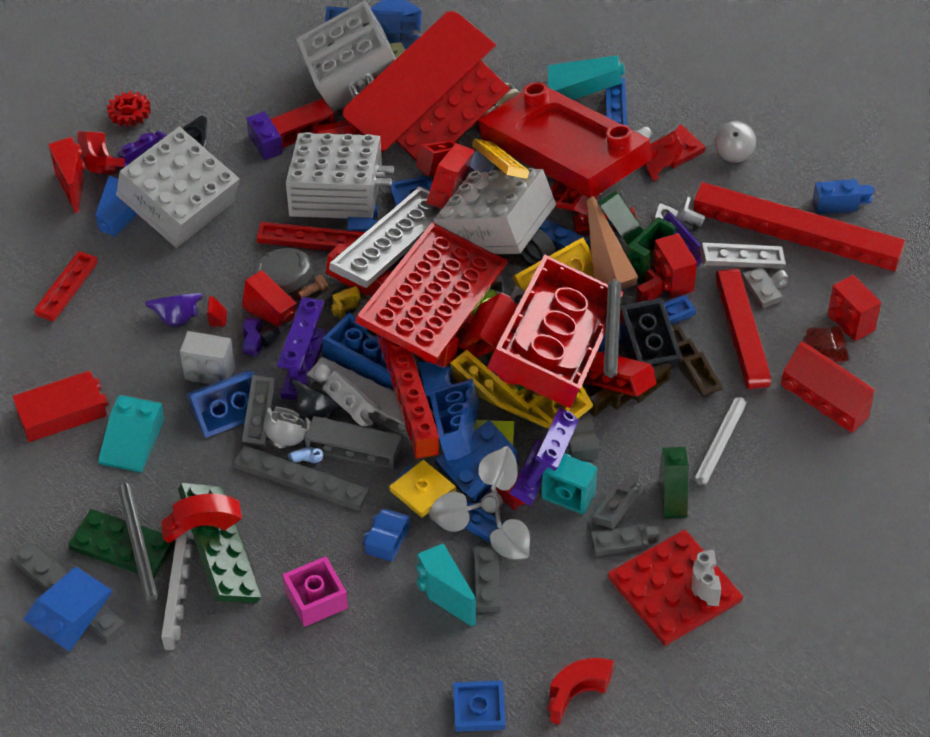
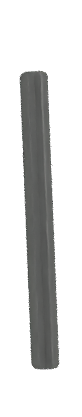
M612 279V282L608 283L604 375L609 376V378L617 375L621 282L616 281V279Z
M128 483L119 485L118 491L144 599L146 602L156 601L158 598L131 486Z

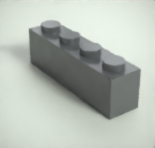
M313 416L305 436L306 447L319 448L323 451V455L389 470L395 469L402 450L401 435Z

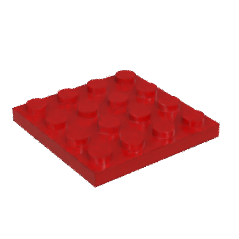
M686 529L608 572V579L664 647L743 601V595L717 565L714 567V573L716 576H719L721 585L719 606L707 605V601L701 599L698 595L697 597L694 595L691 589L693 566L697 555L705 551Z

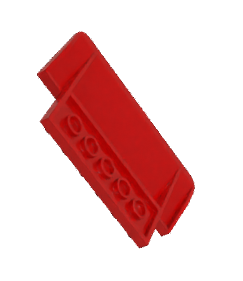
M448 11L345 106L343 117L361 135L380 136L382 153L396 142L417 162L421 144L445 140L456 142L510 90L482 61L497 44L458 12Z

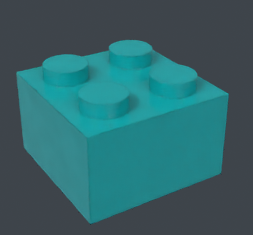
M564 453L556 471L547 467L543 473L542 499L584 515L596 495L598 467Z

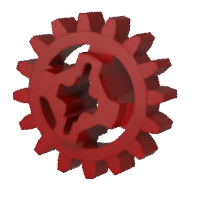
M129 91L128 94L121 92V96L114 95L115 100H109V105H107L108 117L112 119L113 124L118 122L119 127L123 124H126V128H129L130 124L136 127L138 122L143 124L144 119H149V114L151 113L150 100L146 99V95L140 96V92L135 94L132 91Z

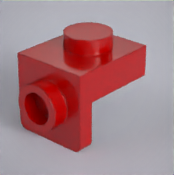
M651 269L646 271L645 283L637 287V303L654 300L662 296V278Z

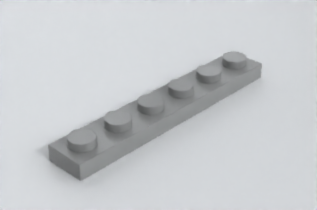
M191 529L176 538L161 636L165 650H174L176 640H180L181 630L178 622L183 619L184 609L181 601L186 598L187 588L184 581L189 578V564H187V561L192 558V544H190V540L194 539Z

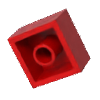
M677 233L655 240V247L652 251L653 264H651V270L662 278V290L667 292L670 299L694 292L697 262L680 234Z
M851 275L832 286L827 314L832 321H835L842 328L846 335L857 341L875 331L882 302L857 277Z

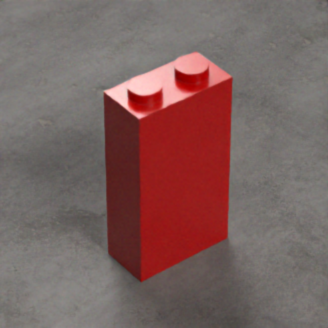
M455 143L437 166L427 198V204L440 209L444 208L449 199L459 189V186L466 180L475 150Z
M90 370L12 396L17 414L29 442L106 417L105 407L109 406L105 393L100 394L102 388L98 377L93 378Z

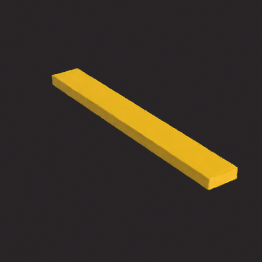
M473 139L472 146L506 175L528 178L529 171L496 144L486 140Z

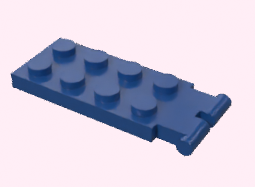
M326 6L325 22L350 8ZM372 10L382 26L389 44L402 43L404 48H408L420 37L419 35H413L414 30L421 31L422 13H414L413 17L403 16L404 12Z

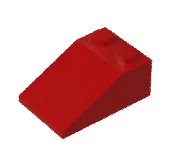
M71 136L50 143L48 147L54 173L74 213H77L80 208L85 179L83 170L86 167L83 159L80 158L83 155L80 144H75Z

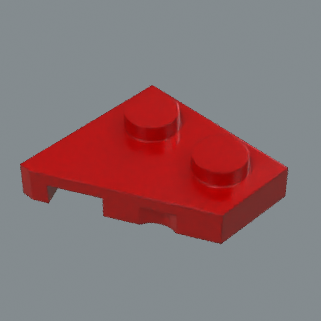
M682 124L675 131L684 150L671 163L670 166L673 169L703 154L706 146Z
M675 130L650 144L652 160L645 165L654 182L659 178L658 173L664 167L668 168L674 158L684 150Z

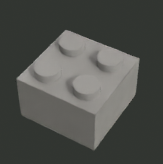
M187 332L180 350L185 380L213 384L231 377L235 368L231 338Z

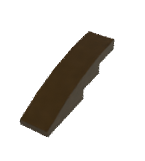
M680 325L672 327L682 357L677 366L702 397L723 390L722 384L703 351L699 352L692 339H687Z
M666 363L652 367L657 384L639 396L605 388L590 397L593 407L588 412L596 417L610 405L618 410L632 398L640 403L670 380L671 365Z

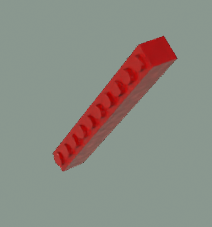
M705 182L701 183L694 199L693 211L705 215V217L896 272L903 253L905 239Z

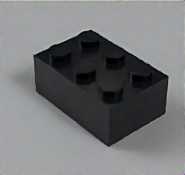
M659 298L620 306L619 331L628 359L650 363L652 367L669 363L671 369L676 368L682 357L663 299Z

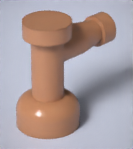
M319 274L314 278L313 284L308 287L304 285L296 291V295L301 301L302 297L306 298L318 290L321 292L329 289V285L326 279Z

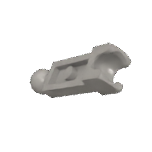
M324 364L318 365L314 369V378L319 382H326L322 388L324 392L345 409L359 425L363 427L373 425V421L369 418V412H382V408L375 401L369 399L339 371H333L331 374L330 368Z

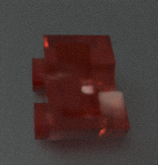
M834 326L819 329L812 327L806 331L803 342L827 358H832L834 361H849L845 337L840 327Z

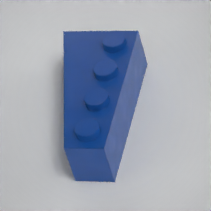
M349 312L323 337V356L348 370H353L356 374L366 379L373 380L382 387L390 388L394 391L377 336H372L367 331V328L355 323L354 316Z
M473 379L430 392L438 435L447 461L458 460L470 454L480 404Z

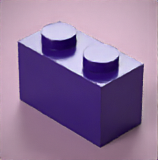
M266 112L246 117L248 135L262 158L267 160L283 154L281 136Z

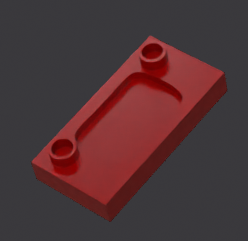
M541 82L526 85L523 88V92L478 119L482 140L493 142L509 155L535 169H543L546 175L588 198L598 196L652 160L649 138L631 130L627 125H621L548 88Z
M544 255L503 333L487 369L497 373L498 377L508 384H520L571 408L606 333L608 284Z

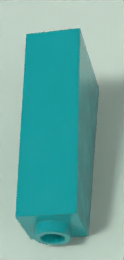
M619 55L548 65V88L575 100L621 84L622 75H625L624 63H620Z

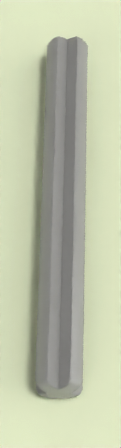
M740 397L733 400L694 477L698 485L707 484L746 406L743 398Z

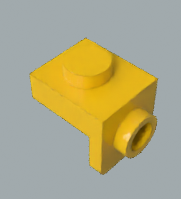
M356 286L332 295L333 304L331 305V310L335 317L338 316L342 320L346 316V311L358 307L360 292Z

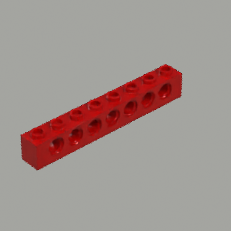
M376 334L415 459L438 455L439 435L411 351Z

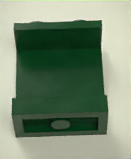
M660 217L651 223L627 248V258L638 276L637 282L640 284H644L646 281V271L649 270V259L655 247V240L674 235L676 231V226Z

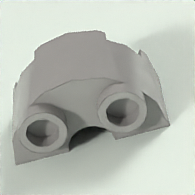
M714 550L700 552L697 555L693 566L691 589L696 597L698 595L701 599L707 601V605L719 606L721 585L719 576H716L714 573V567L716 566Z

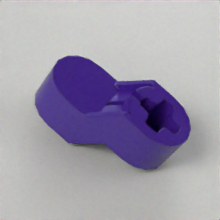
M247 317L243 324V335L245 338L243 354L257 357L262 349V338H260L261 336L258 333L261 331L262 321L259 319Z

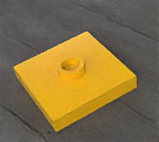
M425 460L419 462L389 486L390 491L421 518L430 512L433 503L439 497L456 491V486Z

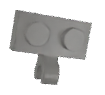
M763 267L743 273L742 279L762 309L782 302V295L777 288H783L787 285L784 279L788 278L784 270L775 273L772 278L768 276Z

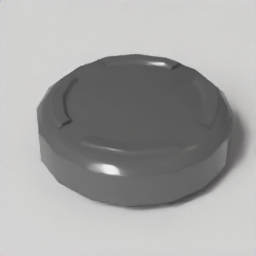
M283 248L269 252L261 258L254 267L253 275L263 270L284 292L290 294L299 290L308 282L312 276L313 268L306 253L298 249Z

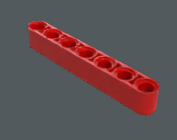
M739 268L717 270L716 284L747 390L770 387L771 375L740 270Z

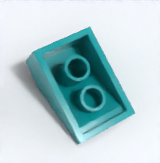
M118 395L110 413L98 463L142 473L165 421L162 403Z
M444 543L418 553L415 569L418 574L416 584L421 592L424 591L429 600L471 627L476 625V598Z

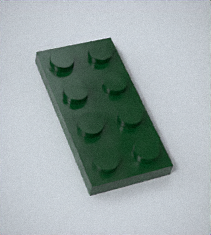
M90 509L69 542V550L138 574L126 520ZM140 525L154 579L176 542L174 540L169 543L163 539V533Z

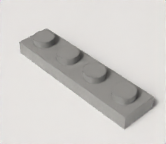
M702 243L699 247L702 262L705 266L783 269L786 265L782 246Z

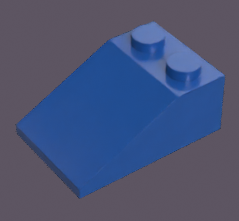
M74 567L35 601L22 620L70 652L113 591L78 567Z

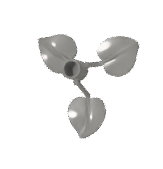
M505 446L485 456L479 464V476L485 484L492 485V492L485 495L481 502L467 506V498L463 493H446L433 503L429 516L445 530L460 531L469 523L470 515L468 510L482 507L488 513L495 512L496 524L499 529L494 530L490 535L492 547L498 554L506 558L525 559L530 555V533L527 526L517 519H509L502 525L500 519L501 511L499 508L503 504V499L496 490V487L503 491L509 490L515 484L518 475L514 454L508 446Z

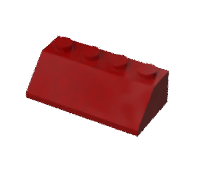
M803 341L798 345L784 368L781 385L786 390L794 393L805 403L812 405L823 415L828 416L837 422L839 426L851 433L869 418L875 389Z

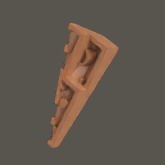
M595 197L589 198L587 200L588 224L594 278L606 284L612 282V279H616V281L621 282V290L636 285L638 276Z

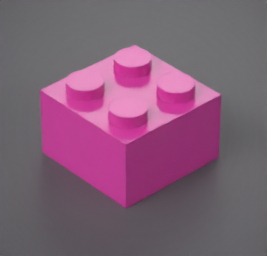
M327 556L282 574L284 591L304 627L348 608L347 592Z

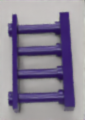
M302 297L277 363V367L288 369V374L281 390V398L297 401V393L292 385L293 379L308 386L307 374L317 363L323 348V337L327 334L326 329L317 328L316 326L324 306V301Z
M559 407L544 440L541 441L537 438L533 443L517 480L511 489V495L529 506L538 493L542 484L543 473L547 467L553 471L557 470L579 419L571 412Z

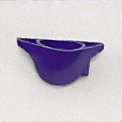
M202 293L149 300L145 302V305L154 310L165 324L172 327H180L185 325L190 318L198 316L196 303L201 300Z

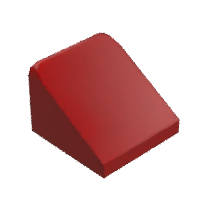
M209 296L207 316L210 327L226 326V308L213 296Z

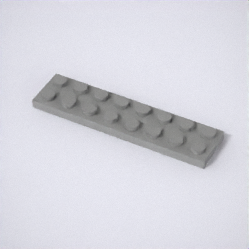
M419 186L331 261L329 270L367 288L412 248L432 222L435 223L434 219L441 209L426 203L430 191Z

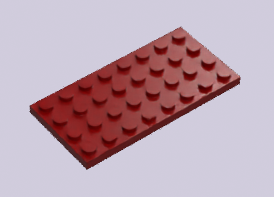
M432 222L359 312L355 323L435 364L505 269L508 260Z

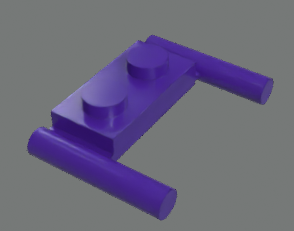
M157 131L155 135L153 133H145L134 143L124 145L122 150L117 152L119 157L113 158H125L126 167L128 163L137 159L167 135L161 131ZM117 166V168H119L120 170H122L123 168H125V167Z

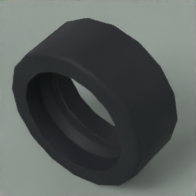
M538 229L519 255L525 263L532 266L541 261L544 255L550 256L556 251L548 235L541 229Z

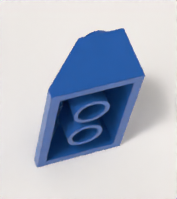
M253 371L242 372L185 394L192 414L205 438L245 423L252 375H255Z

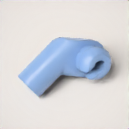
M306 447L289 453L288 458L289 461L294 463L306 461L315 464L322 461L323 451L319 448Z

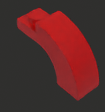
M77 131V141L83 153L80 157L90 172L114 174L117 166L125 167V158H113L109 155L105 143L106 133Z
M199 494L184 498L172 505L173 513L161 521L163 539L171 543L188 530L204 525L215 526L225 531L242 520L240 502L235 498L221 494Z
M587 658L573 662L563 668L550 684L549 698L551 699L547 709L551 712L550 722L560 725L567 706L575 695L584 691H598L605 694L613 675L614 661L604 658Z

